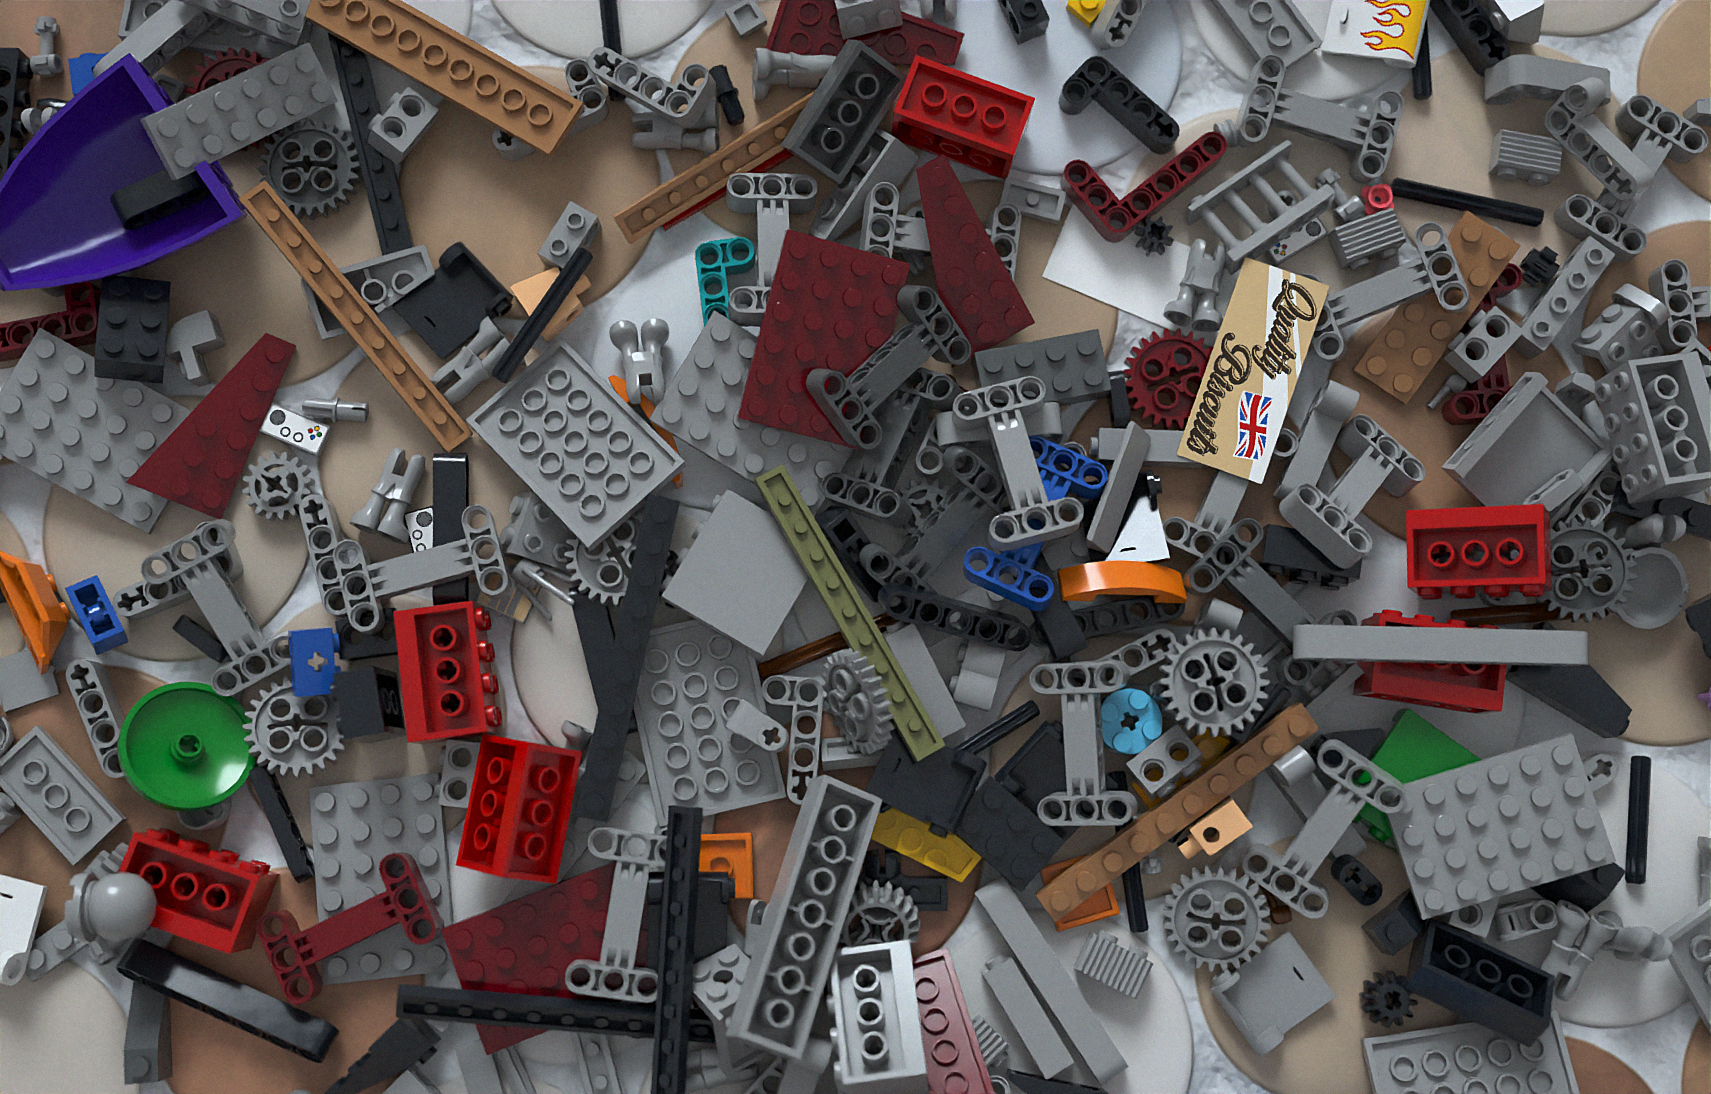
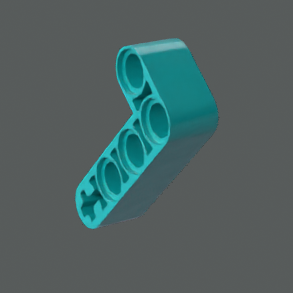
M743 237L707 241L701 243L695 251L704 326L714 310L729 319L727 275L749 272L755 264L753 244ZM739 250L749 253L748 258L742 261L734 259L733 255ZM708 254L718 257L717 262L712 265L704 264L702 259ZM712 284H718L722 287L721 292L717 295L707 294L706 289Z

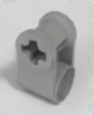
M744 699L741 700L725 726L747 741H752L771 753L783 751L789 743L788 731L781 724ZM778 729V736L781 738L778 744L772 742L769 746V739L766 737V734L769 731L774 733Z
M1539 898L1497 905L1494 917L1499 930L1498 941L1517 940L1529 934L1554 928L1559 922L1555 914L1557 906L1551 901ZM1542 905L1545 909V917L1542 921L1537 922L1534 912L1538 906Z

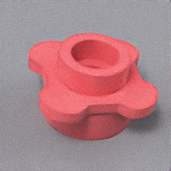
M1382 183L1374 185L1372 188L1370 186L1362 188L1360 195L1365 201V214L1370 216L1376 212L1390 208L1394 209V203L1392 202L1393 194L1388 184ZM1375 197H1378L1380 202H1376Z

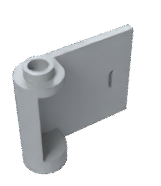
M1286 931L1262 948L1260 953L1257 952L1252 955L1251 962L1245 960L1238 969L1235 967L1230 972L1227 969L1225 972L1222 970L1211 979L1214 984L1210 987L1211 992L1258 1056L1271 1051L1282 1042L1285 1032L1337 997L1289 931Z

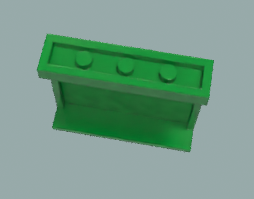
M1405 708L1399 709L1392 718V721L1395 722L1369 761L1398 779L1402 784L1477 762L1481 759L1415 712ZM1363 769L1356 782L1367 783L1371 780L1370 773ZM1366 802L1352 822L1358 824L1359 821L1370 828L1367 833L1382 843H1385L1387 840L1396 847L1385 812Z

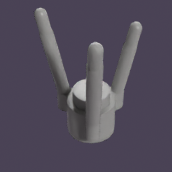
M523 558L513 570L511 577L518 582L515 587L525 594L547 621H551L552 616L529 587L535 590L541 585L571 606L575 604L572 598L545 580L544 573L573 586H579L582 582L573 584L570 576L542 563Z

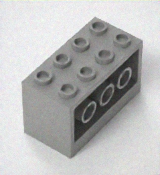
M1698 351L1628 360L1594 382L1595 397L1600 404L1604 418V428L1608 432L1611 441L1613 458L1618 465L1622 479V488L1626 493L1629 504L1698 494L1711 487V393Z
M909 940L835 949L826 983L829 994L827 995L828 1012L831 1017L832 1027H837L831 1028L830 1032L835 1060H840V1062H834L836 1084H838L839 1094H929Z

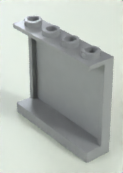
M1525 372L1441 468L1482 507L1523 505L1526 498L1557 474L1567 469H1573L1583 484L1575 493L1549 512L1551 527L1557 519L1564 517L1569 512L1572 502L1591 487V481L1596 475L1611 465L1613 462V448L1611 445H1606L1545 386L1549 381L1541 373Z
M727 489L722 497L717 494L708 509L712 514L706 523L700 521L692 535L695 542L690 550L684 548L675 562L679 568L672 577L668 574L661 584L660 592L663 594L660 603L665 605L667 602L750 650L749 655L761 661L809 577L774 516Z

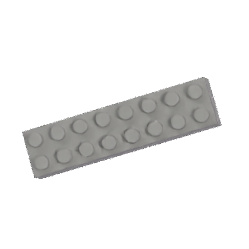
M822 775L809 781L725 1037L784 1059H801L883 799L827 775Z

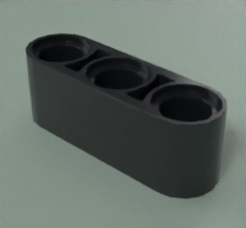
M163 170L114 192L110 197V202L123 228L135 230L204 200L209 195L210 190L197 171L177 180H172L168 171Z

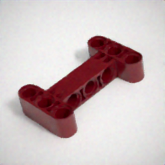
M1513 263L1507 264L1500 275L1506 278L1508 286L1501 284L1497 278L1459 333L1462 332L1465 335L1472 328L1468 322L1481 309L1486 313L1494 306H1497L1496 299L1507 296L1521 284L1523 275L1517 265ZM1487 325L1488 334L1496 338L1495 329ZM1466 348V355L1470 359L1476 360L1474 351ZM1505 353L1483 377L1472 384L1467 381L1468 391L1454 395L1443 404L1442 416L1447 423L1451 425L1481 423L1491 412L1487 406V399L1492 400L1497 405L1513 387L1509 384ZM1456 402L1463 404L1466 410L1465 415L1460 414L1456 410Z
M404 852L389 854L380 862L379 873L387 891L303 931L300 930L293 914L287 910L265 913L260 917L256 927L257 934L282 992L289 1002L301 1004L319 996L323 983L315 963L400 922L407 937L414 944H427L440 937L442 934L441 928H443L441 917L418 865L410 854ZM395 859L401 860L404 864V872L400 877L394 875L391 869ZM409 889L414 890L418 896L417 904L414 907H410L405 902V893ZM275 917L282 922V931L279 935L275 934L271 929V922ZM422 919L428 921L432 929L428 937H423L418 931V924ZM287 948L292 949L295 953L296 958L293 965L288 964L284 959V952ZM300 978L304 979L309 985V991L306 996L300 994L297 989V983Z

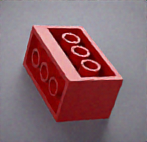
M915 55L893 112L891 135L909 146L937 156L945 154L948 160L1006 180L1026 131L1035 98Z
M1544 504L1406 510L1407 588L1415 592L1417 596H1422V599H1442V594L1455 595L1457 599L1475 598V593L1489 594L1490 598L1509 597V592L1523 593L1524 597L1544 596V591H1552L1550 513ZM1517 550L1519 556L1515 560L1510 561L1507 558L1508 554ZM1482 551L1485 554L1484 558L1479 562H1475L1473 560L1474 556ZM1449 553L1450 558L1447 560V562L1441 563V557H1443L1444 554Z
M474 601L393 611L407 742L423 745L444 742L447 739L459 740L480 737L482 734H499L498 726H502L503 719L501 708L495 705L494 694L499 693L497 676L492 675L491 662H495V650L493 643H488L487 631L491 630L492 627L489 611H485L483 606ZM452 635L453 640L451 644L447 646V639L449 638V636ZM454 667H456V674L453 678H451L450 672ZM458 699L460 700V707H458V710H454V703Z
M1387 609L1382 610V613H1373L1372 617L1363 619L1361 626L1475 628L1466 627L1467 622L1462 620L1448 619L1446 623L1434 622L1435 617L1421 614L1414 615V618L1402 617L1401 611ZM1480 624L1478 629H1499V627ZM1357 661V665L1364 673L1355 680L1353 695L1479 715L1502 711L1507 665Z
M482 734L456 865L502 878L556 884L582 751Z
M148 828L147 832L133 833L119 872L140 875L152 886L157 899L154 919L149 926L229 954L251 949L257 934V922L265 913L279 873L270 871V864L254 859L251 862L239 860V853L226 849H221V851L208 849L210 844L194 838H190V841L178 839V832L166 828H160L159 830Z

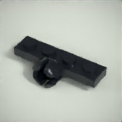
M878 849L866 851L863 860V870L858 876L855 890H860L862 881L867 887H873L875 880L879 882V887H884L890 882L892 884V891L901 887L904 890V896H911L913 905L918 908V911H947V876H907L901 871V856L897 851L885 849V866H879Z

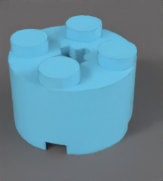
M1122 689L1107 695L1101 700L1103 747L1120 755L1140 753L1161 735V711L1157 703L1144 691ZM1123 714L1133 719V723L1130 724L1131 730L1129 727L1121 726L1120 722L1124 720Z

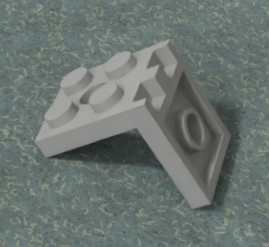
M736 944L694 964L691 997L713 1021L720 1069L727 1077L771 1054L725 1037L750 962ZM724 979L731 980L727 984L719 982Z

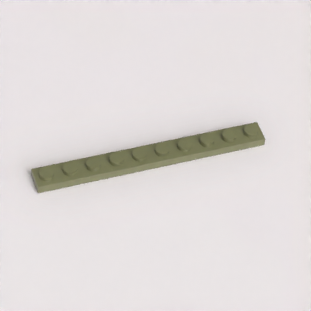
M782 464L755 478L754 483L847 645L849 648H852L853 652L859 651L861 658L866 656L868 667L874 665L875 676L882 677L881 688L887 689L885 697L892 704L888 706V711L894 716L891 721L915 763L944 747L946 744L785 466Z

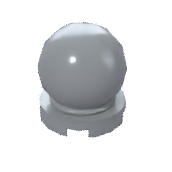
M119 872L104 876L101 880H98L94 873H82L74 875L69 883V886L75 887L73 900L65 901V922L68 935L76 934L74 943H90L95 940L98 934L104 939L114 941L136 937L148 929L154 919L157 899L152 886L140 875Z

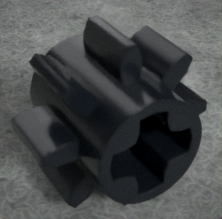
M1161 216L1155 221H1151L1146 217L1143 222L1145 228L1137 227L1134 234L1140 236L1135 246L1136 248L1142 246L1146 250V256L1156 251L1162 256L1165 252L1164 245L1171 246L1174 241L1172 237L1168 236L1173 226H1166L1162 222L1163 218ZM1151 233L1153 236L1158 235L1160 238L1157 240L1156 237L1150 238L1148 235Z
M1547 246L1540 251L1532 248L1519 265L1524 270L1522 279L1532 286L1539 281L1546 285L1560 268V265L1555 262L1558 254Z

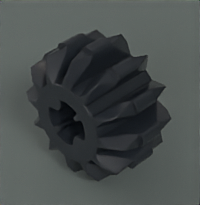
M1387 970L1384 976L1379 972L1373 973L1375 983L1368 980L1363 981L1364 986L1369 990L1368 993H1359L1360 998L1368 1000L1361 1009L1365 1013L1371 1012L1369 1018L1371 1022L1377 1023L1381 1020L1383 1027L1390 1028L1392 1022L1397 1026L1403 1025L1402 1015L1408 1018L1414 1017L1413 1013L1408 1010L1409 1005L1416 1006L1418 1002L1415 999L1409 998L1413 992L1404 989L1405 976L1399 975L1396 977L1394 971ZM1386 993L1390 994L1389 997L1393 1000L1390 1005L1387 1004V1000L1384 998Z

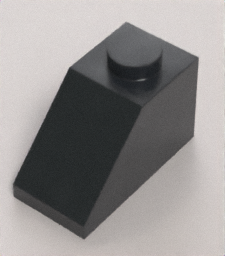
M1381 728L1326 733L1325 736L1320 734L1309 747L1312 750L1310 757L1315 765L1320 768L1317 762L1318 753L1321 745L1329 740L1341 741L1366 757L1385 731ZM1328 750L1324 753L1325 760L1330 764H1338L1343 760L1339 751Z
M1409 887L1363 924L1361 928L1381 953L1393 956L1419 935L1429 918L1422 920L1419 917Z

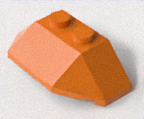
M0 550L1 591L42 675L48 672L65 636L68 625L67 621L71 620L69 610L64 602L58 603L54 592L58 591L55 580L51 574L45 575L41 565Z

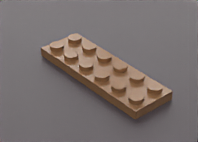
M1468 210L1463 213L1447 237L1470 292V305L1461 313H1449L1440 304L1435 291L1398 305L1352 369L1405 405H1407L1448 348L1447 345L1461 330L1521 246ZM1447 260L1439 261L1435 265L1434 273L1438 276L1448 274L1452 267L1451 262ZM1457 289L1450 291L1446 295V303L1452 306L1458 305L1463 300V292Z

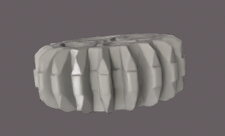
M875 880L873 887H867L862 881L860 890L854 889L839 936V949L909 940L911 952L913 948L912 943L917 942L920 929L918 908L913 905L911 896H904V890L901 887L892 891V884L890 882L884 887H879V882ZM859 913L861 920L857 922L855 928L851 929L849 924L852 918ZM901 919L902 924L900 928L892 935L891 928L895 926L894 922Z

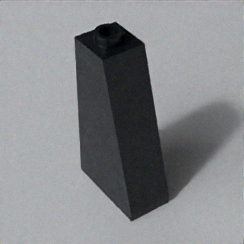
M1548 622L1534 624L1531 630L1556 629ZM1511 665L1506 673L1505 680L1604 739L1616 738L1622 735L1629 726L1630 720L1628 717L1632 709L1590 665Z

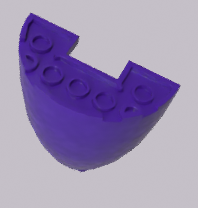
M131 53L122 57L92 80L53 115L14 159L0 181V289L2 291L60 287L102 280L147 267L212 237L248 215L244 210L245 208L239 202L240 196L234 189H230L233 184L219 162L216 160L209 164L203 161L194 168L210 190L209 195L204 200L135 230L123 228L110 202L111 195L126 186L166 170L140 119L175 104L161 85H158L152 77L148 78L150 75L149 71Z

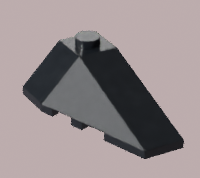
M399 1018L367 1049L369 1052L348 1069L347 1072L349 1074L337 1080L324 1094H356L413 1066L418 1061L424 1065L438 1051L434 1046L441 1038L422 1019Z

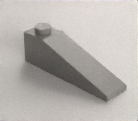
M1487 0L1491 13V23L1497 31L1501 30L1507 40L1527 44L1539 42L1545 5L1542 0Z
M877 127L842 183H835L831 196L823 199L809 233L828 241L835 240L863 216L866 196L876 184L888 182L898 187L906 176L911 173L919 156L896 137ZM882 193L875 194L877 203L886 197Z
M425 244L338 268L376 315L435 275ZM301 279V289L321 340L347 334L345 329L307 283Z

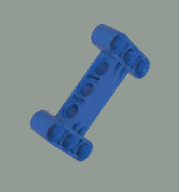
M1028 436L1032 450L1037 451L1041 455L1035 461L1048 502L1066 498L1069 492L1089 500L1101 496L1108 477L1107 470L1102 464L1040 436ZM1064 463L1069 466L1070 470L1060 472L1055 469L1054 465ZM1087 476L1096 477L1100 483L1097 485H1089L1084 481V478ZM1038 519L1027 521L1028 526L1033 530L1044 528L1043 523ZM1045 541L1002 551L1001 554L978 546L969 549L965 554L963 573L968 581L1030 610L1042 611L1046 609L1051 603L1054 591L1051 579L1032 569ZM974 560H981L987 567L977 571L972 569L969 564ZM1008 573L1015 576L1017 581L1008 585L1001 582L999 577ZM1033 587H1040L1045 590L1047 595L1043 598H1035L1030 594L1029 590Z

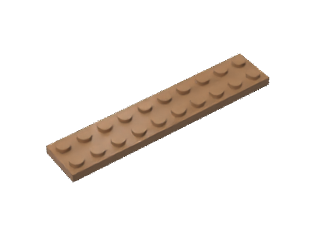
M401 0L310 1L305 15L307 21L551 159L585 108L583 102Z

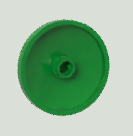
M177 682L152 690L138 700L131 708L119 732L117 745L118 759L126 780L143 798L169 810L182 812L200 811L226 801L244 784L256 760V756L251 757L249 749L254 745H246L244 742V738L250 735V733L244 732L242 725L252 723L244 715L246 710L232 696H221L213 690L211 685L204 683Z

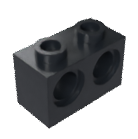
M998 0L1018 45L1046 34L1050 17L1042 0Z
M384 608L385 624L380 632L373 635L364 634L362 641L356 645L351 641V634L355 628L351 625L348 614L345 615V620L335 621L336 633H338L339 660L351 662L398 655L396 633L389 640H385L383 637L384 627L390 623L395 625L393 611H397V608ZM363 613L360 618L362 627L371 625L375 616L365 617V613Z

